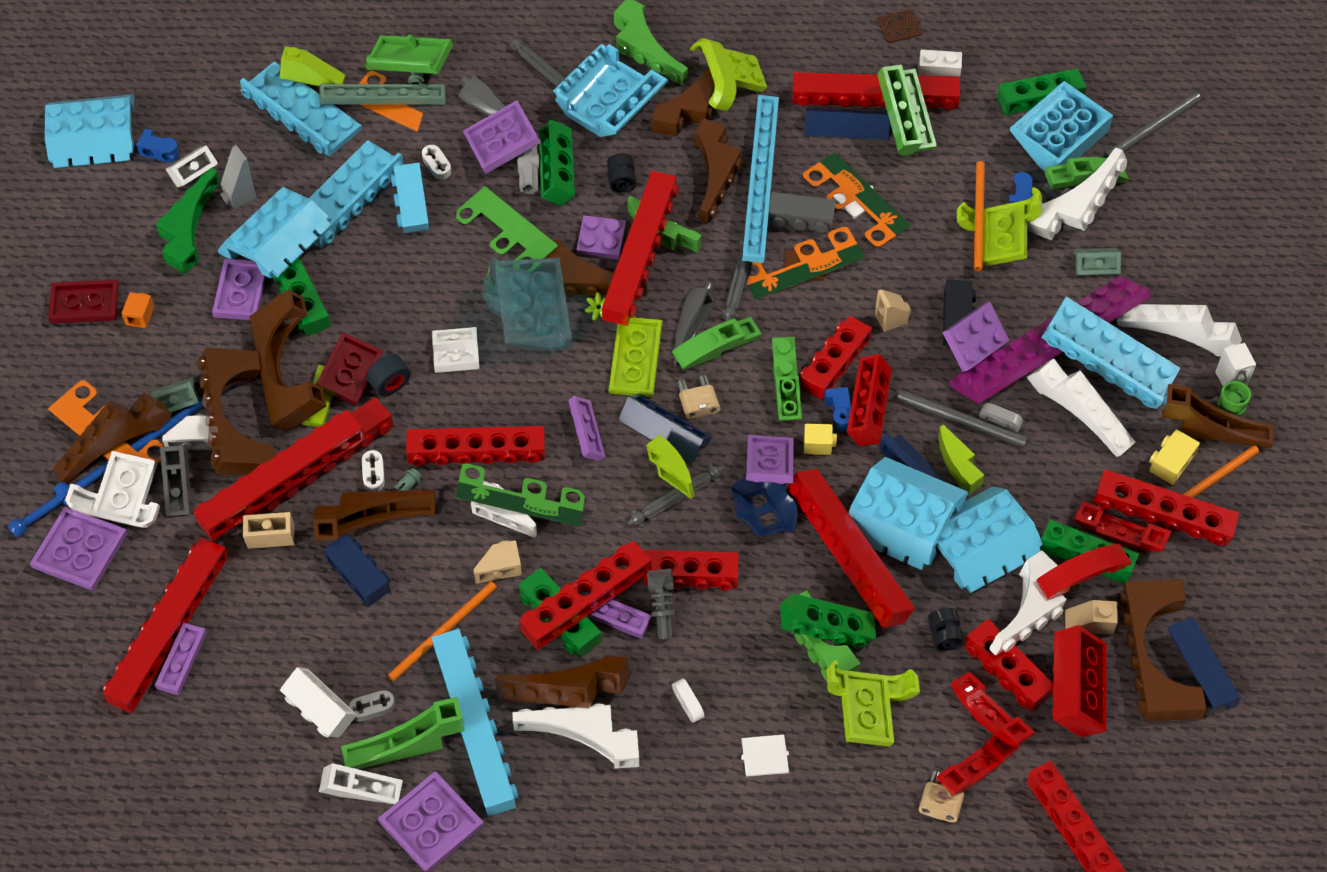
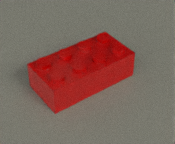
M1079 625L1054 632L1053 721L1080 737H1088L1106 732L1107 643Z

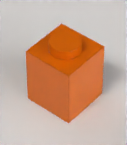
M129 292L122 311L125 325L147 329L154 310L151 295Z

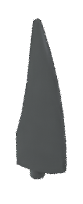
M464 75L461 78L464 87L458 97L465 103L487 116L505 107L491 89L473 75L469 78Z
M706 282L703 288H693L688 291L678 322L675 348L695 337L708 319L715 302L711 294L713 288L711 283ZM674 356V366L678 367L679 363Z

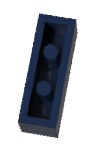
M345 534L324 549L326 561L367 607H370L391 591L389 585L391 580L387 573L376 568L377 565L374 559L369 554L366 556L362 552V547L356 539L351 540Z

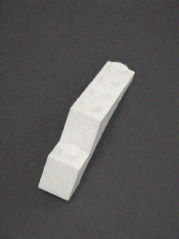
M1115 148L1107 160L1088 179L1064 195L1042 204L1040 217L1027 223L1029 231L1050 240L1060 231L1062 223L1085 231L1088 224L1092 223L1098 208L1104 204L1105 197L1110 189L1114 188L1118 176L1127 166V159L1123 150Z
M1139 304L1117 318L1118 326L1147 329L1169 334L1207 349L1216 356H1221L1224 348L1231 344L1238 345L1242 341L1236 324L1213 322L1207 305Z
M1051 359L1027 376L1028 380L1040 394L1051 398L1072 412L1106 444L1115 456H1121L1135 443L1081 371L1067 376L1055 359Z
M1043 551L1026 560L1019 574L1023 580L1020 609L1014 620L996 635L989 649L995 655L1002 651L1008 652L1017 641L1026 640L1033 630H1041L1051 618L1053 620L1057 619L1064 611L1062 607L1067 599L1060 595L1047 600L1036 582L1037 578L1058 566Z
M594 704L590 708L569 706L565 709L547 707L537 711L522 709L518 712H513L514 731H540L562 735L595 749L613 762L615 769L639 767L637 730L621 729L617 732H612L610 705Z

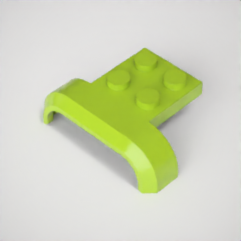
M705 38L699 39L690 48L692 51L699 50L705 54L715 83L714 93L708 101L713 108L727 111L735 99L736 86L758 92H764L767 89L756 56L725 49L720 42Z
M1035 187L1032 188L1033 196L1027 200L984 209L983 263L985 267L1027 258V223L1036 220L1042 213V194ZM962 203L957 208V222L968 231H975V209L970 208L966 203Z
M835 660L826 669L827 689L831 694L842 696L846 742L891 746L894 744L890 702L904 701L917 696L920 693L918 675L913 670H907L905 673L895 676L840 670L836 668L838 661Z

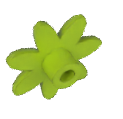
M599 292L596 293L595 300L587 298V302L591 306L586 308L585 312H593V320H596L599 314L602 317V306L605 298L601 300Z

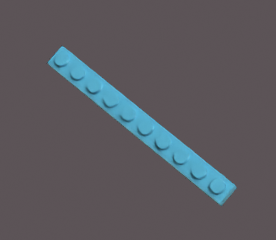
M758 95L742 261L764 263L779 97Z

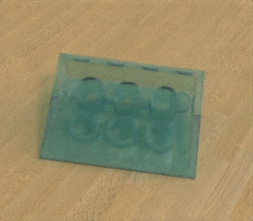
M560 258L494 261L505 345L539 350L568 349L572 337Z

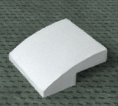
M476 327L432 331L435 373L479 369Z

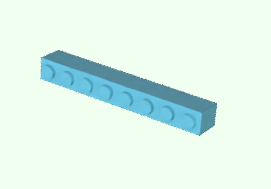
M456 629L431 637L450 698L458 697L465 729L461 734L487 816L516 808L515 799L519 798L515 784L510 785L507 778L512 775L508 762L503 763L501 755H505L501 741L496 742L493 735L498 732L494 719L489 720L487 713L491 712L487 698H481L480 692L484 691L480 677L475 678L473 671L477 670L473 656L468 658L467 650H470L467 636L462 637L460 630Z

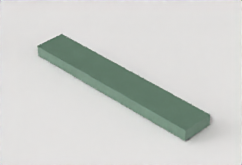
M320 84V104L445 105V84Z

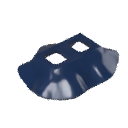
M745 476L731 487V493L735 500L736 517L750 525L756 536H766L778 531L792 532L796 528L798 505L787 493L785 483L748 481ZM763 494L767 504L754 507L750 498ZM773 512L778 521L765 526L760 517Z

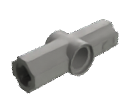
M538 145L517 156L520 192L525 194H534L538 191V173H540L539 154H537Z

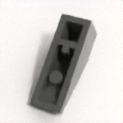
M187 446L160 447L166 516L190 514Z

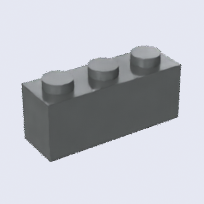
M772 192L768 224L775 227H794L797 230L811 229L821 233L831 232L836 199Z

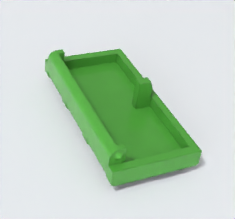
M380 35L371 54L366 58L365 67L367 70L439 74L453 47L451 39L419 38L412 35L407 37Z

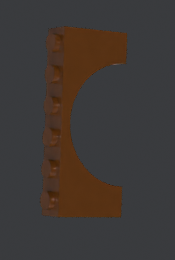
M287 290L250 315L255 349L259 355L262 385L269 412V421L271 426L285 432L327 407L322 387L309 381L297 386L287 387L281 376L280 359L284 344L293 328L307 316L304 297L290 290Z
M205 348L202 356L198 358L197 366L201 370L202 375L200 387L204 389L203 406L207 409L205 422L210 430L208 443L212 446L213 451L211 463L215 465L216 474L248 475L258 465L274 458L273 445L253 441L234 429L223 413L221 394L233 385L243 382H255L261 370L258 351Z
M1182 579L1125 582L1123 590L1119 592L1120 605L1125 607L1123 624L1128 626L1129 631L1126 635L1127 647L1132 648L1133 654L1130 656L1131 669L1136 671L1134 689L1139 691L1140 694L1138 712L1139 714L1143 713L1144 721L1202 719L1206 711L1203 688L1183 685L1164 676L1152 664L1144 646V632L1151 622L1163 614L1183 609L1186 597Z

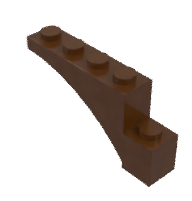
M709 66L701 77L683 93L668 102L656 105L652 118V132L677 136L678 130L683 129L684 121L700 124L703 118H712L713 107L708 101L714 93L715 83Z
M703 118L695 132L694 146L699 147L708 172V188L700 208V221L708 224L710 218L716 216L718 211L717 205L719 201H724L727 193L726 188L727 186H732L735 179L734 173L736 170L740 171L743 159H741V149L727 145L726 126Z
M552 240L558 246L539 262V270L541 273L549 275L560 273V294L569 297L575 295L595 297L596 293L599 292L600 295H607L614 273L603 270L579 258L562 244V240ZM643 283L642 296H647V283Z
M1168 384L1163 398L1162 418L1181 420L1180 432L1189 437L1272 448L1274 437L1273 424L1257 422L1228 413L1200 398L1191 390V387Z
M143 393L130 409L109 400L53 469L61 482L69 484L92 461L116 445L153 430L158 432L172 414L162 401L146 393Z
M435 490L342 492L339 505L315 507L313 516L315 540H338L344 534L371 524L402 517L435 515Z
M605 655L602 659L582 666L549 673L498 674L495 678L497 696L500 700L590 708L598 692L622 694L630 679L628 657Z

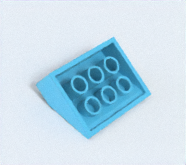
M1063 81L1010 127V132L1036 164L1045 171L1046 167L1063 165L1067 163L1068 159L1081 157L1109 132L1113 115Z

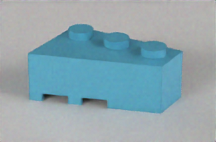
M413 163L394 166L395 173L391 174L392 187L397 186L398 194H394L395 207L400 206L401 214H397L398 227H403L404 233L429 230L420 164Z

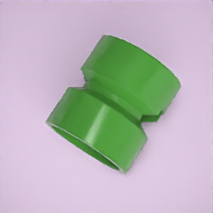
M1230 381L1222 387L1216 407L1243 417L1251 398V391L1242 382Z

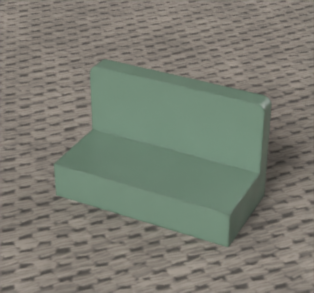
M1073 249V254L1076 256L1077 275L1121 274V252L1118 249Z
M195 376L156 389L150 394V396L162 401L170 412L200 402L194 386L196 382Z

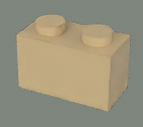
M291 513L244 515L243 538L247 548L295 545L294 522Z

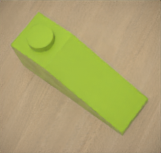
M285 46L281 57L280 79L320 86V84H343L345 74L306 50Z

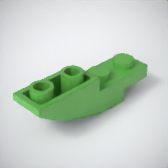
M1071 158L1067 160L1066 164L1046 167L1044 173L1051 189L1080 185L1096 172L1107 158ZM1125 170L1118 176L1116 184L1128 182L1129 178Z
M629 196L628 212L634 220L641 199ZM668 221L665 232L661 231V244L672 250H675L680 245L697 253L701 248V235L694 230L680 226L674 221Z
M751 317L736 321L734 318L696 335L675 348L672 353L684 370L718 358L726 350L760 339L762 333Z
M795 337L772 338L773 373L779 421L802 420Z

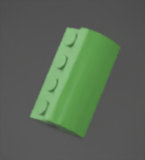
M902 65L882 67L877 76L899 155L909 156L913 155L914 152L935 149L937 145L916 69L903 70Z

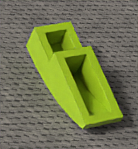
M942 425L939 430L938 441L944 462L958 485L967 491L969 496L982 486L984 474L973 465L975 454L948 428Z
M661 435L656 436L646 445L649 460L657 465L660 478L692 499L694 497L692 481L684 460Z

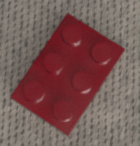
M118 280L51 283L48 315L50 324L116 321L119 293Z
M342 332L316 385L322 387L323 392L356 406L368 383L367 372L373 363L380 359L383 350Z

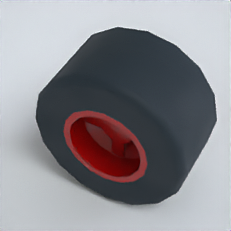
M388 354L373 363L367 372L368 382L380 396H389L399 391L406 385L411 376V370L398 354Z

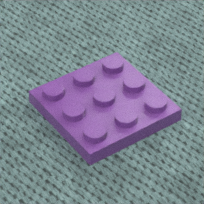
M518 100L463 130L485 174L541 143Z
M64 507L31 560L30 565L36 570L94 591L126 538L127 530Z
M436 771L378 818L379 823L424 872H430L484 827V822Z

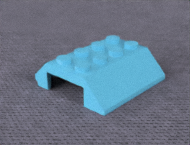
M600 44L591 53L592 56L589 55L578 68L565 78L566 82L562 81L553 92L557 96L555 101L568 118L597 136L603 137L617 134L668 82V79L653 70H650L645 76L619 61L618 49L610 44L606 47Z
M134 94L50 102L45 105V143L48 161L53 163V167H69L70 158H72L73 166L90 165V156H93L94 164L111 163V154H114L115 162L130 161V155L135 154V144L131 128V112H134Z
M282 187L221 245L218 253L229 259H235L237 256L242 255L256 262L262 275L269 278L273 276L279 277L289 267L284 259L289 264L294 263L304 253L302 249L307 250L318 239L313 231L318 236H322L331 227L328 220L329 216L313 200Z
M884 457L870 469L850 507L849 515L873 549L884 553L886 547H888L886 555L902 562L908 556L907 564L923 570L926 565H931L937 555L935 546L953 511L959 513L968 492Z
M992 486L964 501L959 513L953 511L936 547L954 568V580L962 590L967 588L972 593L985 586L982 577H984L987 583H990L1005 575L1002 567L1009 573L1024 565L1022 556L1025 561L1041 551L1040 546L1043 543L1034 522L1009 491Z

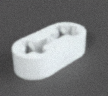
M435 145L424 147L422 159L432 175L439 180L447 179L451 175V165L440 148ZM431 153L432 155H435V159H433L432 156L428 154ZM438 165L445 169V171L438 170Z
M368 451L362 457L364 486L369 492L380 491L385 484L383 458L378 451ZM372 458H375L376 460L375 468H371L370 461ZM372 475H376L377 481L374 485L371 484Z
M682 678L672 683L673 691L690 721L694 723L704 718L703 709L686 680Z

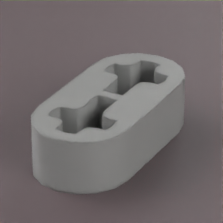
M991 403L984 404L979 413L981 420L1018 433L1023 423V419L1018 414Z
M383 690L353 699L350 702L349 708L357 714L354 718L355 721H366L392 712L395 707V700L392 693ZM382 698L388 701L385 707H382V704H380V699ZM362 705V707L364 708V713L359 714V712L356 711L357 706Z

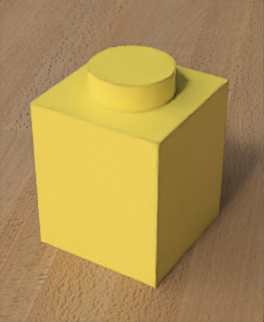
M805 424L804 454L831 455L832 447H836L837 434L832 433V425Z

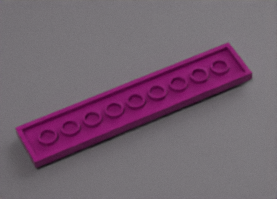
M1120 275L1076 303L1110 323L1149 299L1151 295L1149 289ZM1052 318L1047 319L1041 325L1029 330L1026 334L1013 340L1000 350L995 351L971 369L959 373L950 380L951 387L979 404L1063 352L1057 347L1048 345L1046 340L1041 338Z

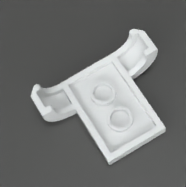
M112 451L98 494L87 491L78 485L70 484L65 501L72 510L92 517L147 528L155 524L160 505L150 502L149 505H145L158 463L154 460Z

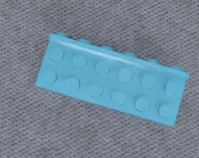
M275 61L249 82L244 78L240 80L241 92L245 98L254 100L260 109H266L276 121L281 120L288 130L297 132L304 142L309 141L319 153H325L330 157L362 130V126L335 105L320 104V94L305 83L280 79V65Z
M367 140L309 198L329 216L328 220L331 224V227L322 236H318L313 231L318 237L313 244L321 249L326 244H330L334 240L335 235L340 230H344L348 226L349 221L354 216H358L363 207L368 202H372L382 188L388 186L391 174L395 173L394 166L404 165L402 154L397 153L393 156Z
M1065 297L1041 337L1046 340L1048 345L1062 350L1069 358L1078 360L1088 370L1097 372L1107 382L1116 384L1126 394L1135 396L1145 406L1157 409L1163 403L1168 384H1172L1180 370V367L1068 297Z

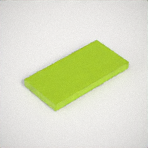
M631 318L628 326L617 325L609 394L630 396L640 394L643 397H653L662 320Z

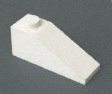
M483 481V485L503 489L496 483ZM471 501L473 514L531 537H536V523L527 514Z
M332 763L323 769L319 792L339 797L396 804L399 801L403 780Z

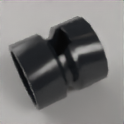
M618 153L609 157L607 160V170L611 191L615 193L633 191L637 186L633 157L625 153Z
M941 608L928 615L927 619L930 631L933 633L934 647L937 651L956 650L965 644L963 630L959 627L960 619L956 609Z

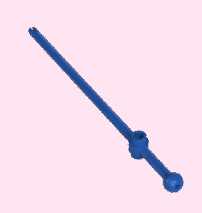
M235 385L227 388L222 394L233 388ZM203 397L200 398L199 403L188 406L166 421L158 432L153 430L132 444L131 447L137 452L140 451L151 440H156L185 417L191 416L204 407ZM109 461L74 485L84 489L105 474ZM65 482L56 485L54 488L56 496L22 520H12L8 526L10 532L15 537L23 536L26 533V527L60 504H65L70 508L65 501L70 485H67Z

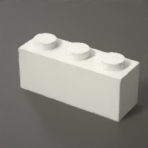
M297 667L280 689L286 696L285 700L292 706H297L302 711L301 715L309 722H314L318 726V732L327 738H339L357 716L352 709L309 669Z

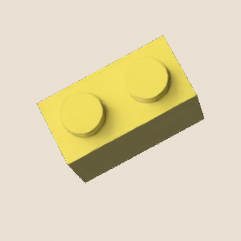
M1176 429L1171 436L1167 435L1161 444L1163 448L1160 452L1156 450L1151 456L1149 462L1152 465L1149 472L1174 485L1196 455L1200 443Z

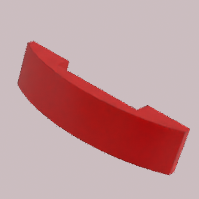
M1082 501L1074 518V522L1092 533L1120 545L1143 551L1163 552L1171 535L1170 530L1149 524L1146 528L1105 514V508Z
M1120 544L1103 546L1078 555L1056 566L1037 578L1036 582L1047 600L1069 592L1070 587L1107 571L1111 574L1130 566L1132 562Z
M968 672L951 682L954 692L971 715L1000 740L1016 746L1034 735L1035 732L1019 717L1012 719L985 694L986 686L972 673Z
M992 736L982 748L959 764L951 765L937 775L936 779L953 796L958 795L992 773L1020 748V745H1010L996 736Z

